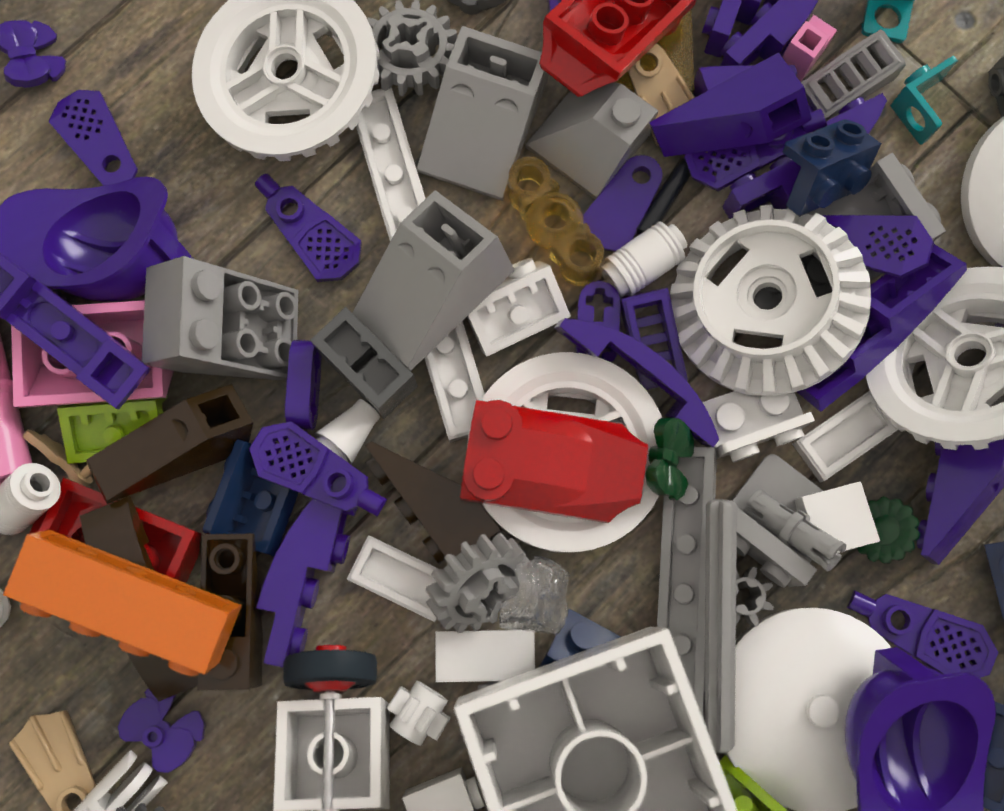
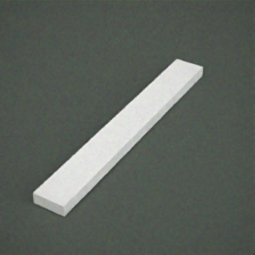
M392 87L387 91L382 89L371 91L373 100L369 108L362 109L358 115L360 122L356 125L390 241L399 224L425 200ZM462 321L425 357L449 443L468 437L476 400L481 401L485 395Z

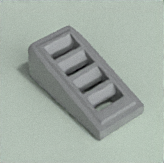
M879 30L801 83L805 88L809 105L814 111L822 109L825 119L828 120L838 114L849 102L859 97L865 98L894 81L906 66V61L883 30ZM858 63L868 77L867 80H864L854 64ZM841 73L851 87V91L848 92L837 74ZM825 82L837 100L832 103L820 84Z

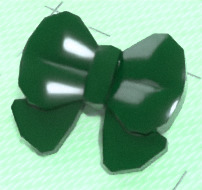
M660 418L654 425V436L657 446H652L648 453L650 465L645 473L646 482L653 493L668 496L670 500H679L685 495L688 481L676 466H678L679 457H692L694 453V439L689 427L681 419Z

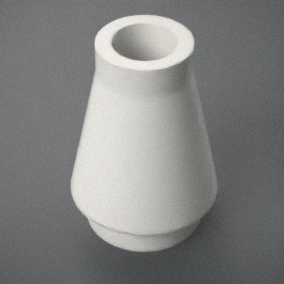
M358 399L352 407L315 433L316 440L352 465L374 424L380 419V415L366 401Z

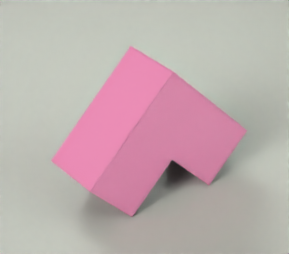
M815 15L812 16L809 22L806 21L789 43L782 57L788 65H795L798 72L796 76L800 82H802L827 48L837 29Z

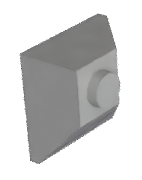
M621 83L607 84L582 97H577L570 91L525 144V148L593 199H596L625 162L633 157L651 135L652 128L649 122L656 119L658 110Z

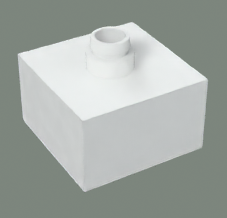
M647 627L460 696L454 706L489 811H737L668 628Z

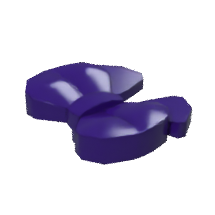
M13 20L0 24V50L8 54L10 60L3 69L5 80L14 87L29 88L47 82L49 78L52 82H56L65 73L66 59L63 57L36 56V50L45 48L57 40V34L50 26L36 20L32 21V24L26 20Z
M148 688L144 692L147 698L139 699L124 712L118 725L119 736L125 742L142 741L146 747L151 749L152 766L157 772L169 773L184 765L197 746V741L200 742L204 739L205 721L200 711H191L171 726L168 721L163 719L171 709L176 695L158 701Z

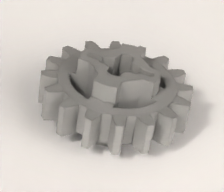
M396 0L395 10L389 12L383 6L379 7L380 19L376 20L368 17L367 20L375 34L374 37L379 48L380 59L377 60V68L380 73L379 78L382 90L387 91L394 84L398 86L399 96H404L408 87H414L415 92L420 96L423 95V85L427 83L434 89H438L440 87L439 75H444L447 62L457 39L456 30L450 29V18L448 15L437 19L436 6L432 4L426 11L420 10L419 0H414L411 8H404L403 3L400 0ZM439 45L436 55L432 58L431 56L435 54V46Z
M498 533L490 541L485 534L480 535L476 545L470 546L466 541L463 542L459 555L447 554L444 559L448 565L444 569L433 570L432 576L437 582L426 587V592L430 596V599L426 602L446 630L454 627L457 633H462L470 624L473 630L477 631L482 623L490 621L493 624L497 622L498 612L502 609L510 612L513 609L510 601L524 596L525 591L520 585L531 581L532 576L527 570L532 566V563L513 538L507 540L502 533Z

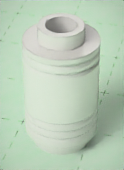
M659 221L626 243L621 249L605 258L606 264L600 267L601 274L607 283L616 288L620 298L626 294L633 296L636 292H639L685 260L684 249L687 248L686 239L674 224L667 226Z
M27 463L19 466L0 484L1 534L15 535L23 532L58 501L61 486L54 472L41 464Z

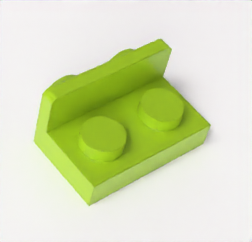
M168 397L127 400L120 409H115L108 402L60 405L57 408L67 464L87 462L86 459L163 413L162 403Z

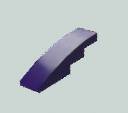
M934 244L927 267L904 278L885 274L871 284V307L867 327L853 354L832 375L809 388L797 391V393L817 410L823 411L861 381L913 332L967 271V264Z

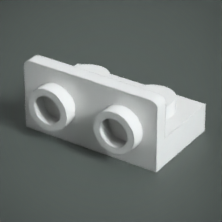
M527 258L512 265L514 271L467 316L480 348L486 357L551 327L562 319L571 317L550 265L542 261L534 262L533 258Z
M733 391L702 402L714 423L719 437V441L714 446L717 449V459L730 455L732 462H737L760 453L758 444L771 439L775 440L777 446L800 439L805 436L802 428L815 421L812 412L803 414L795 392L778 396H758Z

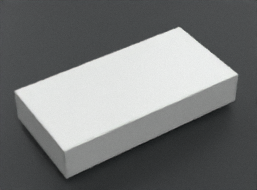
M868 391L805 434L804 437L792 443V445L821 483L898 429L893 426L885 414H882L871 391Z
M368 535L347 580L433 622L437 620L427 605L426 601L430 599V596L426 592V587L437 582L432 576V572L438 568Z
M534 630L463 631L462 633H457V631H435L436 682L504 681L535 669Z

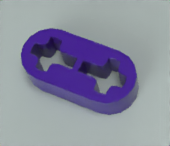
M595 281L586 285L580 292L576 319L598 323L619 331L621 301L616 288L603 281ZM596 294L603 295V302L611 304V306L605 307L601 322L594 321V307L586 305V302H592ZM575 346V353L585 354L582 350ZM606 346L605 348L609 349V352L603 353L601 358L613 363L617 354Z
M293 340L288 359L285 421H292L303 430H314L318 418L322 358L311 341Z

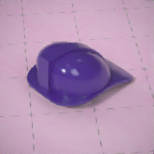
M137 177L94 188L34 189L14 194L5 199L0 205V253L49 289H61L66 293L86 300L120 302L145 295L147 267L182 256L193 258L178 241L174 222L164 210L168 198L167 189L160 180L153 177Z
M898 647L875 650L873 674L862 682L853 694L845 721L846 752L851 771L856 780L858 811H984L985 769L996 717L995 700L989 686L978 676L968 672L941 674L936 670L925 667Z

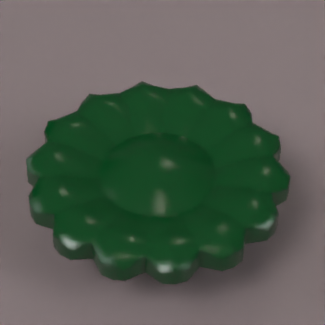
M883 496L877 501H868L880 541L857 547L858 552L862 555H867L868 559L872 562L880 560L884 564H890L893 560H903L906 553L912 552L915 549L914 542L920 537V532L917 530L920 522L917 517L913 516L914 510L909 505H903V502L898 498L889 500Z

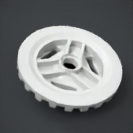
M228 0L206 25L194 53L192 85L197 105L207 123L221 138L236 150L248 152L254 158L265 160L266 157H275L279 161H291V156L302 154L304 157L315 155L316 148L325 144L332 147L340 141L338 135L346 128L353 130L360 122L358 115L363 108H369L373 100L371 91L373 85L378 84L380 75L377 68V60L380 59V54L374 37L375 34L365 14L354 0ZM324 34L336 41L344 55V64L336 69H333L316 40ZM261 48L258 55L251 64L250 68L248 69V71L245 72V69L249 61L251 60L253 55ZM286 60L298 62L297 71L293 76L287 79L276 78L277 67ZM310 114L307 118L292 123H269V117Z
M762 205L760 210L748 213L744 209L733 213V218L723 223H720L718 220L711 225L709 232L703 238H696L689 246L690 252L676 268L677 276L675 283L671 284L670 297L679 343L690 361L703 374L721 386L736 392L758 396H778L809 388L832 375L848 360L860 343L867 327L871 307V286L869 273L863 262V256L858 247H854L849 241L847 233L840 227L835 228L829 224L826 217L816 212L814 215L804 214L799 217L789 208L774 209L772 205ZM740 249L747 251L745 256L718 286L711 282V278L716 270L728 257ZM811 254L822 263L832 287L831 293L817 298L801 261V258ZM766 287H773L781 292V302L775 308L769 310L756 306L754 298L757 292ZM735 333L781 338L783 342L781 347L759 349L734 343Z
M967 268V271L935 309L893 352L866 375L868 387L878 408L899 431L909 432L915 440L924 444L933 441L940 443L944 449L957 450L958 445H972L975 450L987 449L989 442L1004 439V402L990 407L1004 395V328L972 324L980 322L1004 324V268ZM969 349H980L986 353L985 358L974 366H963L957 362L958 357ZM925 360L934 394L919 397L915 391L912 373L915 364Z
M559 352L529 359L503 374L489 388L481 400L487 402L490 400H502L518 407L620 423L635 437L648 444V453L652 446H657L654 436V425L662 416L652 397L624 369L612 362L599 357H593L592 355ZM559 396L585 399L595 404V413L585 414L547 409L548 398ZM647 453L645 473H646L647 467L650 465V462H649V459H648V453ZM644 475L640 504L619 513L609 523L482 504V506L504 531L527 545L558 553L585 552L606 546L632 531L647 516L659 495L653 493L648 487L646 476Z

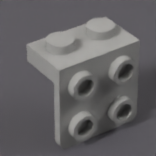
M893 152L873 165L870 169L872 172L871 178L859 193L850 194L832 202L825 208L820 207L807 213L810 215H814L816 212L820 215L917 216L933 239V242L946 232L941 224V217L937 209L932 204L926 202L915 186L911 171L905 165L900 164ZM866 269L869 273L870 281L883 274Z
M770 454L763 458L731 500L735 501L737 505V553L741 556L746 554L751 556L762 565L760 571L771 581L783 588L787 585L789 587L806 586L818 570L810 564L812 559L793 547L789 548L777 536L744 513L743 510L746 507L752 509L746 503L760 489L794 512H797L794 503L795 499L822 492L823 490L779 456Z

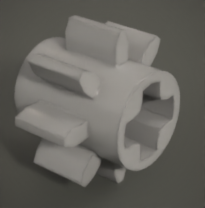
M749 567L741 578L736 570V595L739 593V589L748 588L751 595L745 599V605H736V624L739 622L741 615H744L746 622L750 626L759 625V620L756 613L760 610H773L774 608L771 603L766 602L765 592L770 590L773 584L760 583L756 580L757 568Z

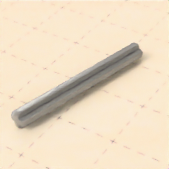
M714 499L706 504L704 724L713 748L718 753H729L735 746L737 505L735 501L727 499Z

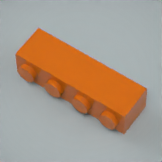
M52 530L26 535L3 596L21 602L19 608L28 614L46 618L52 615L69 621V628L76 633L90 637H99L101 634L120 641L118 647L127 653L143 657L150 654L168 660V667L188 676H198L199 673L205 675L220 663L242 606Z

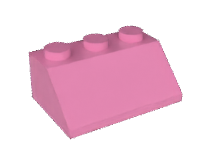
M145 300L72 305L142 361ZM11 325L13 407L26 408L106 402L76 378V374ZM148 366L151 369L127 400L166 398L173 371Z

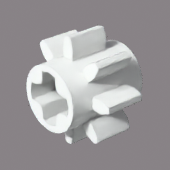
M419 681L415 682L410 691L401 686L386 708L396 714L389 726L399 735L419 746L423 744L427 735L437 741L451 718L442 712L448 700Z

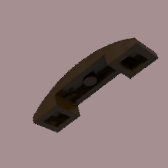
M130 496L80 516L85 544L154 570L144 547L145 544L149 543V539ZM128 653L141 678L158 701L197 686L198 676H188L168 667L169 661L153 654L143 657Z

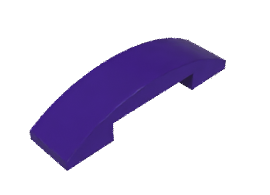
M0 253V318L6 320L76 374V378L115 409H120L151 369L79 310Z
M565 318L556 324L554 329L585 354L598 357L607 346L676 400L665 416L667 418H679L685 422L692 432L693 438L701 445L714 447L719 441L714 423L697 393L685 378L655 351L629 335L598 323Z

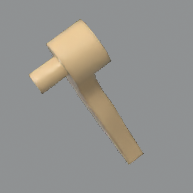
M28 429L23 434V438L66 472L68 475L67 479L87 487L93 482L90 476L92 473L88 465L81 469L78 468L77 463L67 464L65 448L62 444L53 441L46 434L40 435L33 430Z

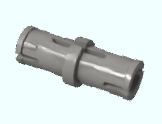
M762 489L757 490L747 501L746 504L752 507V509L746 507L743 510L744 513L777 536L789 548L793 547L822 566L826 571L832 570L843 555L837 552H845L846 543L837 540L809 522L810 516L801 510H798V512L792 511L767 495Z

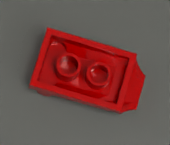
M562 0L545 16L543 21V47L539 62L541 69L577 97H582L595 89L616 82L660 39L671 35L677 30L682 18L694 7L697 0Z
M476 400L463 470L460 500L609 523L619 513L641 502L648 444L639 440L620 423L518 407L502 400H490L488 402Z
M63 477L60 483L61 493L58 501L34 522L29 534L52 530L85 543L80 516L108 504L101 492ZM135 506L149 539V543L145 544L144 547L154 570L187 583L198 559L202 533Z

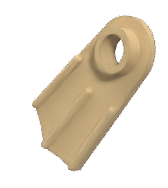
M655 44L645 54L651 55L656 61V67L653 71L643 70L640 66V60L628 70L636 95L658 110L656 118L695 98L664 49L658 44ZM652 130L651 133L654 138V141L656 145L659 146Z
M67 710L30 716L22 730L9 742L11 749L52 811H72L67 805L68 796L71 793H75L81 798L82 802L96 786Z

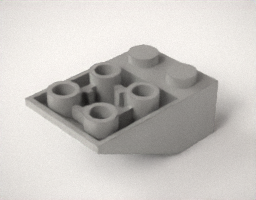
M462 26L444 71L418 162L417 172L503 201L548 81V73L542 70L539 64L542 52Z
M435 190L399 224L352 313L411 371L514 271V268L498 236Z
M186 256L146 268L142 344L143 363L147 366L183 373L287 381L289 350L292 341L297 340V289Z

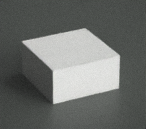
M861 481L794 500L797 512L801 510L810 516L809 522L837 540L846 543V550L880 541Z

